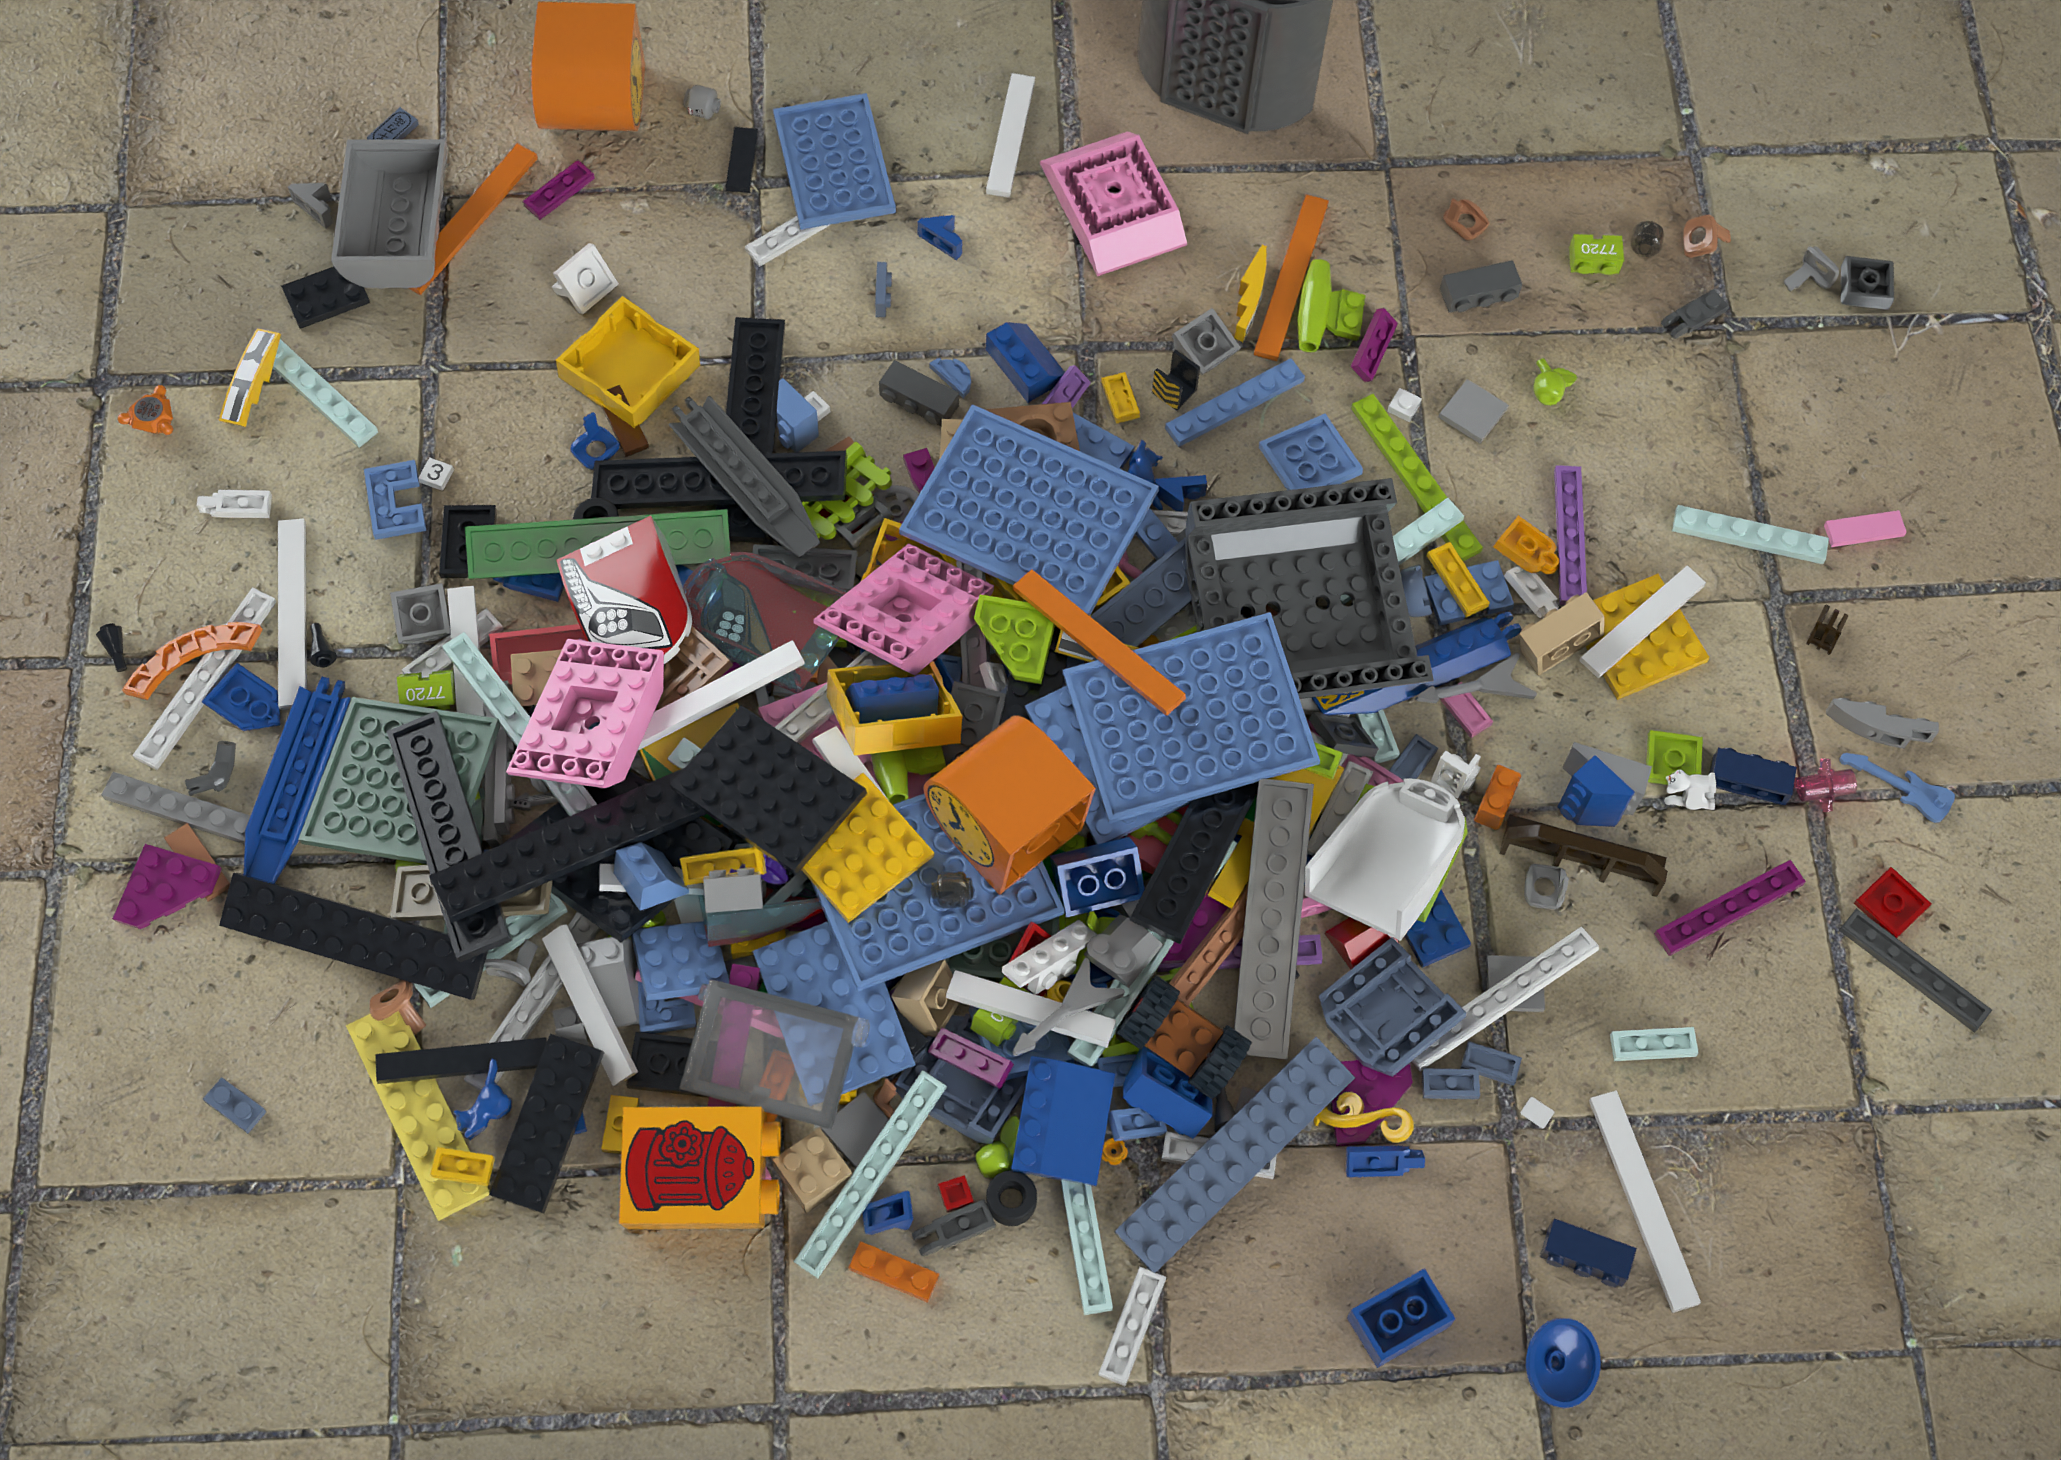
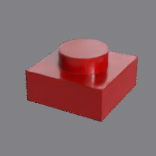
M965 1175L938 1184L947 1213L974 1203Z

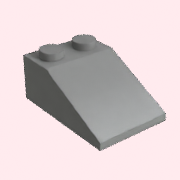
M1574 742L1563 764V769L1573 776L1574 773L1596 755L1635 791L1623 815L1629 814L1633 816L1645 794L1652 766Z
M754 868L737 869V874H726V870L709 871V876H704L706 913L763 908L764 898L761 873L754 872Z
M609 937L576 944L616 1027L639 1024L638 981L635 980L638 965L632 941L627 938L620 943L615 938Z

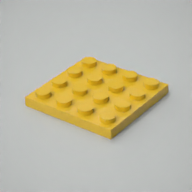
M1659 574L1593 600L1604 615V635L1587 645L1588 651L1665 585ZM1679 608L1606 671L1603 677L1616 699L1619 700L1708 662L1710 657Z
M864 772L857 776L854 781L866 788V796L801 869L847 923L933 858L935 853Z

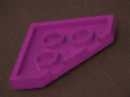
M144 844L112 919L127 926L143 929L151 925L150 922L186 907L187 903L199 897L202 899L212 894L222 868L219 865Z
M1215 881L1207 891L1181 944L1174 942L1161 964L1185 963L1228 909V906L1208 896Z
M1359 1060L1340 1061L1355 1079L1330 1102L1331 1112L1338 1115L1349 1113L1350 1108L1341 1113L1337 1107L1339 1096L1345 1092H1353L1363 1100L1364 1110L1362 1114L1385 1108H1394L1413 1083L1410 1063L1392 1077L1363 1066ZM1385 1118L1358 1127H1334L1336 1146L1365 1144Z

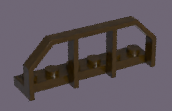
M1511 814L1507 820L1499 853L1505 855L1509 844L1554 856L1552 866L1555 867L1559 866L1562 859L1599 868L1601 869L1599 881L1603 883L1610 872L1654 884L1652 896L1654 897L1658 896L1665 885L1668 873L1665 869L1667 857Z

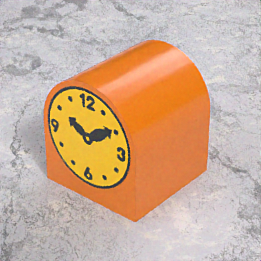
M538 2L532 52V98L538 128L638 131L642 111L645 59L636 5L623 3Z
M1021 716L1010 717L924 784V794L928 806L944 833L999 895L1082 831L1096 789L1039 727Z

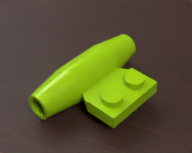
M1315 259L1311 262L1302 286L1297 322L1299 348L1304 352H1315L1319 349L1325 328L1329 329L1336 336L1355 341L1359 339L1361 333L1365 295L1345 289L1331 292L1330 264L1323 259Z
M941 745L870 754L878 785L892 805L908 799V772L924 775L941 771L946 767Z

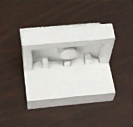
M588 243L553 273L557 282L551 287L556 295L568 297L577 312L584 314L619 283L594 244Z

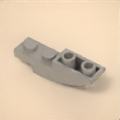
M1848 698L1833 699L1826 709V715L1849 731L1874 742L1904 749L1910 740L1931 743L1939 732V722H1932L1926 718H1903V716L1897 714L1888 716L1886 715V706L1877 705V703L1871 701L1862 703L1851 701Z

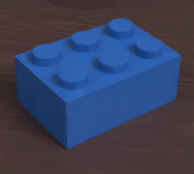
M1425 1268L1351 1309L1347 1316L1349 1323L1377 1368L1449 1328L1456 1319Z

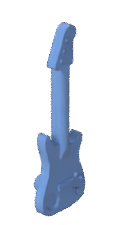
M1843 753L1839 758L1841 764H1848L1859 771L1863 769L1907 793L1908 796H1902L1900 801L1916 807L1931 822H1941L1948 814L1955 800V794L1951 790L1927 784L1911 771L1905 773V776L1910 781L1909 783L1868 761V756Z

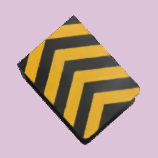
M1175 349L1172 352L1170 373L1167 375L1158 368L1154 371L1152 394L1178 411L1197 391L1200 366Z

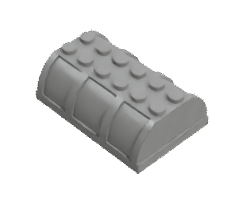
M445 139L347 140L331 258L333 266L344 278L366 288L407 289L420 287L433 277L436 242L439 236L440 205L444 192V170L448 156Z

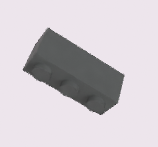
M1511 260L1443 275L1440 292L1449 313L1456 311L1464 312L1470 308L1487 307L1492 303L1510 302L1518 298L1522 282L1515 264Z
M896 360L892 362L879 381V395L889 403L894 402L902 406L907 412L925 418L932 425L942 426V419H951L959 407V392Z

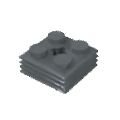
M1845 256L1841 265V304L1889 310L1894 301V262Z

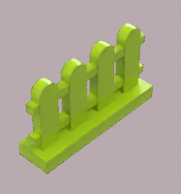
M856 441L846 449L848 458L845 494L850 499L847 502L842 500L802 502L818 539L820 537L826 540L834 538L837 533L834 524L839 520L843 523L852 522L855 518L852 508L857 504L864 507L871 505L874 501L871 492L876 487L881 490H887L892 486L890 477L892 473L890 469L885 467L882 470L873 464L875 462L873 457L870 455L866 456L862 445ZM861 475L869 482L863 486L855 479ZM824 508L832 515L825 519L818 512Z

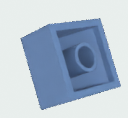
M782 378L779 380L777 401L778 438L785 448L788 449L790 447L794 452H799L819 437L817 410Z
M642 842L616 850L613 873L640 911L689 894V888L685 886L684 881L662 852Z

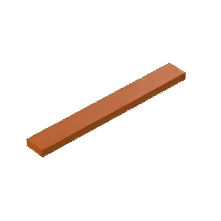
M518 143L512 148L439 233L435 249V271L433 277L420 287L408 289L419 295L427 289L538 159L536 153Z
M1305 195L1254 350L1255 356L1278 361L1329 200Z
M1031 569L1013 585V590L1166 716L1186 699V694L1034 570Z

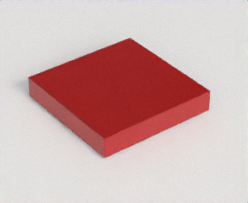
M1892 867L1854 902L1864 914L1896 938L1932 905L1929 900Z

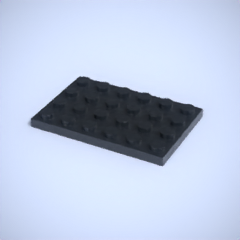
M742 705L670 784L671 789L795 875L799 873L867 794L866 788Z
M558 802L503 844L569 817V814ZM616 853L552 880V894L620 943L676 899L674 898L640 911L627 892L599 891L600 864H615Z

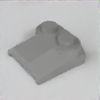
M1213 308L1171 336L1174 339L1175 349L1199 365L1201 375L1209 372L1241 349Z
M443 583L390 593L399 644L423 643L439 640L451 635L447 598Z
M1118 915L1101 934H1097L1089 940L1084 956L1091 963L1129 988L1163 944L1148 930L1130 921V918Z

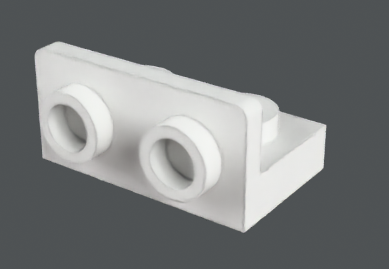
M1445 751L1438 762L1431 782L1443 787L1458 799L1463 791L1468 793L1476 780L1475 777L1481 769L1478 766L1481 756L1476 754L1468 765L1460 756Z

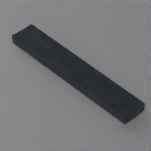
M547 1038L375 1054L377 1084L484 1074L489 1071L491 1059H495L497 1062V1072L534 1069L538 1067Z

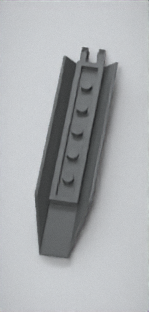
M710 395L705 400L703 406H698L690 396L687 397L685 404L691 410L687 415L677 405L672 408L674 415L679 419L680 423H669L668 425L759 528L798 558L820 544L796 491Z

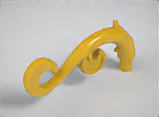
M1345 1092L1337 1100V1107L1341 1113L1350 1108L1348 1114L1338 1115L1325 1107L1314 1118L1315 1126H1318L1321 1120L1323 1123L1333 1127L1352 1128L1385 1117L1398 1116L1402 1119V1124L1396 1130L1390 1129L1386 1120L1381 1122L1383 1135L1388 1141L1393 1143L1405 1141L1414 1130L1412 1116L1407 1110L1402 1108H1385L1362 1114L1364 1110L1363 1100L1353 1092Z

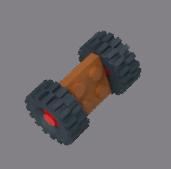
M1154 976L1149 984L1145 986L1117 1029V1034L1139 1049L1143 1048L1144 1045L1188 1075V1083L1210 1099H1213L1228 1084L1229 1079L1233 1077L1242 1060L1246 1057L1252 1042L1229 1025L1221 1029L1178 999L1179 990L1159 976Z

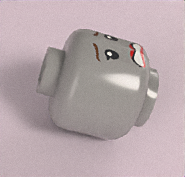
M694 85L691 89H687L684 97V107L687 108L688 114L710 119L714 113L719 112L721 100L717 98L715 89L701 85Z

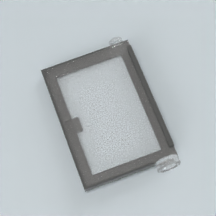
M710 979L709 985L702 984L698 997L704 1003L679 1089L746 1107H762L765 1112L832 1129L854 1046L862 1048L865 1045L869 1034L870 1021L842 1012Z

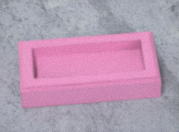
M1471 693L1440 699L1470 738L1493 724V720Z

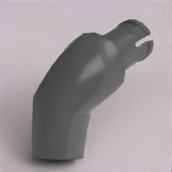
M219 741L215 760L208 774L185 780L190 796L211 789L220 792L227 787L235 764L236 743Z

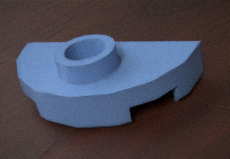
M938 358L929 363V368L953 390L959 392V395L964 399L971 387L970 371L967 366L954 358L953 360H941V358Z

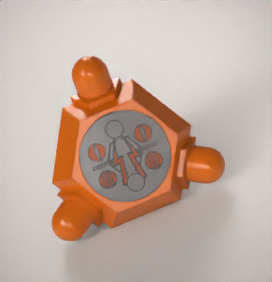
M163 385L156 386L151 395H144L129 407L127 413L119 414L118 422L123 425L129 424L134 429L154 434H172L173 427L171 421L173 416L170 400L166 399L167 397L165 396L166 388Z

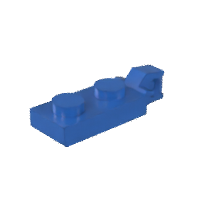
M561 574L493 578L494 581L503 583L504 587L556 602H559L564 589Z
M1408 1146L1346 1147L1345 1172L1347 1177L1403 1176V1173L1409 1172V1168H1425L1423 1150L1410 1149Z

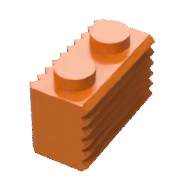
M1502 765L1496 766L1474 818L1477 823L1494 830L1500 829L1522 777L1519 772Z

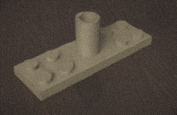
M428 865L397 867L390 917L403 921L444 919L437 894L429 879L430 871ZM552 881L500 902L504 916L548 914Z

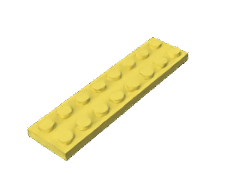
M397 1011L390 1017L379 1021L373 1019L371 1014L346 1025L438 1221L489 1196L490 1191L487 1186L432 1178L430 1175L437 1147L470 1152L462 1133L457 1129L456 1121L436 1079L377 1084L375 1054L421 1050L410 1026L405 1024L401 1014Z

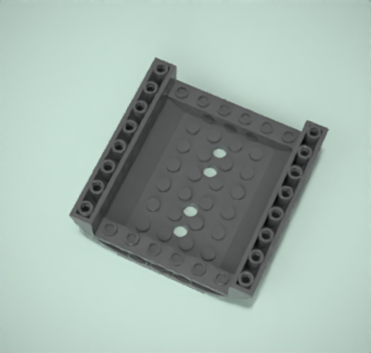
M1142 0L1138 41L1140 70L1151 89L1161 97L1160 102L1239 132L1249 134L1250 131H1270L1292 125L1303 119L1313 110L1333 0Z
M1387 478L1191 501L1186 521V575L1197 632L1244 620L1245 618L1240 613L1242 607L1250 608L1253 612V617L1267 613L1265 609L1266 604L1275 605L1278 609V614L1272 616L1299 699L1434 681L1429 655L1417 656L1388 515V512L1397 504L1393 479ZM1342 594L1350 596L1352 606H1344L1340 601V596ZM1321 597L1325 599L1328 605L1327 609H1319L1315 603L1316 598Z

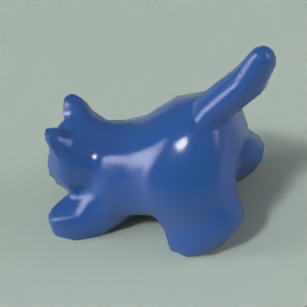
M1141 440L1136 451H1133L1130 457V468L1127 472L1145 480H1151V483L1155 484L1152 467H1156L1158 465L1157 461L1163 457L1156 455L1151 449L1145 448L1146 442ZM1157 494L1152 504L1161 511L1163 506Z
M495 1059L490 1061L485 1086L479 1093L472 1108L466 1111H454L457 1129L463 1132L468 1140H472L487 1128L489 1120L501 1119L511 1111L512 1100L495 1083L498 1071Z

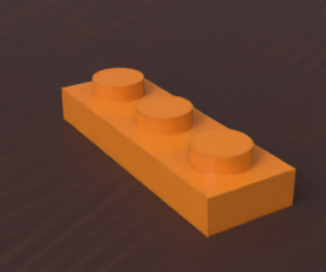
M861 1241L849 1265L850 1271L927 1303L939 1279V1273Z

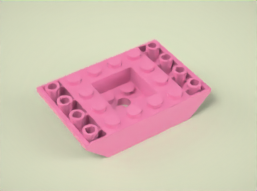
M1125 132L1040 161V165L1097 276L1187 246L1179 209L1139 135ZM1115 187L1120 189V192L1111 193L1108 189Z
M907 544L814 619V624L916 675L976 624L974 615L979 595L991 596L994 586L911 544Z
M567 639L507 768V774L607 788L624 781L663 693V651ZM600 722L598 726L589 730L593 723Z

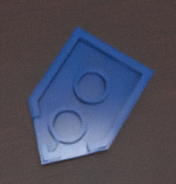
M238 663L232 667L202 700L204 705L242 731L281 725L278 691Z

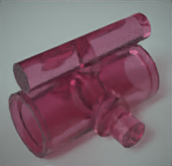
M1828 758L1820 759V769L1817 770L1818 774L1795 777L1794 788H1796L1799 799L1802 802L1819 799V802H1822L1823 812L1833 811V802L1836 796L1854 794L1857 790V781L1852 769L1834 771L1831 768V759Z

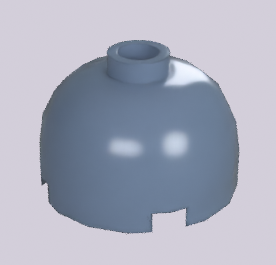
M1420 564L1400 571L1409 617L1415 618L1431 615L1430 600Z

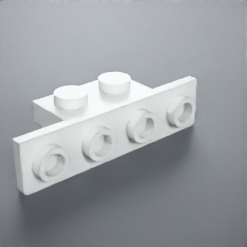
M1077 920L1004 965L1002 973L1020 988L1028 984V989L1036 995L1044 989H1050L1061 978L1069 977L1076 969L1078 952L1085 948L1089 940L1097 934L1080 920Z

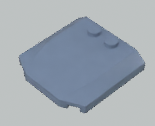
M1393 937L1319 995L1327 1028L1363 1066L1392 1077L1466 1017V1012L1448 993L1445 995L1412 962L1410 954Z
M966 1013L965 1016L952 1015L945 1029L981 1046L977 1033L970 1029L972 1024L970 1014ZM927 1036L926 1038L930 1043L914 1058L916 1065L903 1071L895 1083L896 1092L903 1099L922 1070L947 1086L928 1115L978 1143L992 1144L1025 1093L1028 1075L1005 1080L1001 1089L932 1056L928 1050L936 1037Z

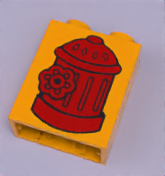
M623 1107L619 1224L626 1229H764L765 1214L779 1213V1179H766V1157L780 1156V1122H767V1114L762 1107Z

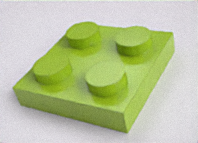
M1650 730L1647 740L1646 765L1652 766L1648 782L1668 785L1666 776L1677 770H1682L1689 776L1693 774L1701 775L1703 737Z

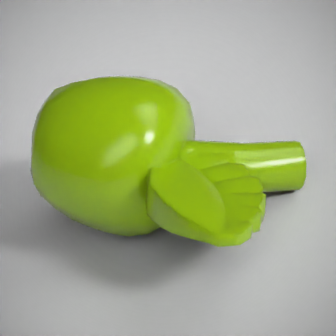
M1541 358L1536 362L1541 373L1535 378L1533 390L1540 403L1548 406L1555 405L1562 399L1565 388L1574 384L1577 376L1564 368L1551 370L1546 360Z
M1012 1116L1006 1121L1000 1133V1141L986 1144L976 1153L977 1166L985 1178L992 1179L997 1174L1012 1171L1020 1122L1017 1116Z

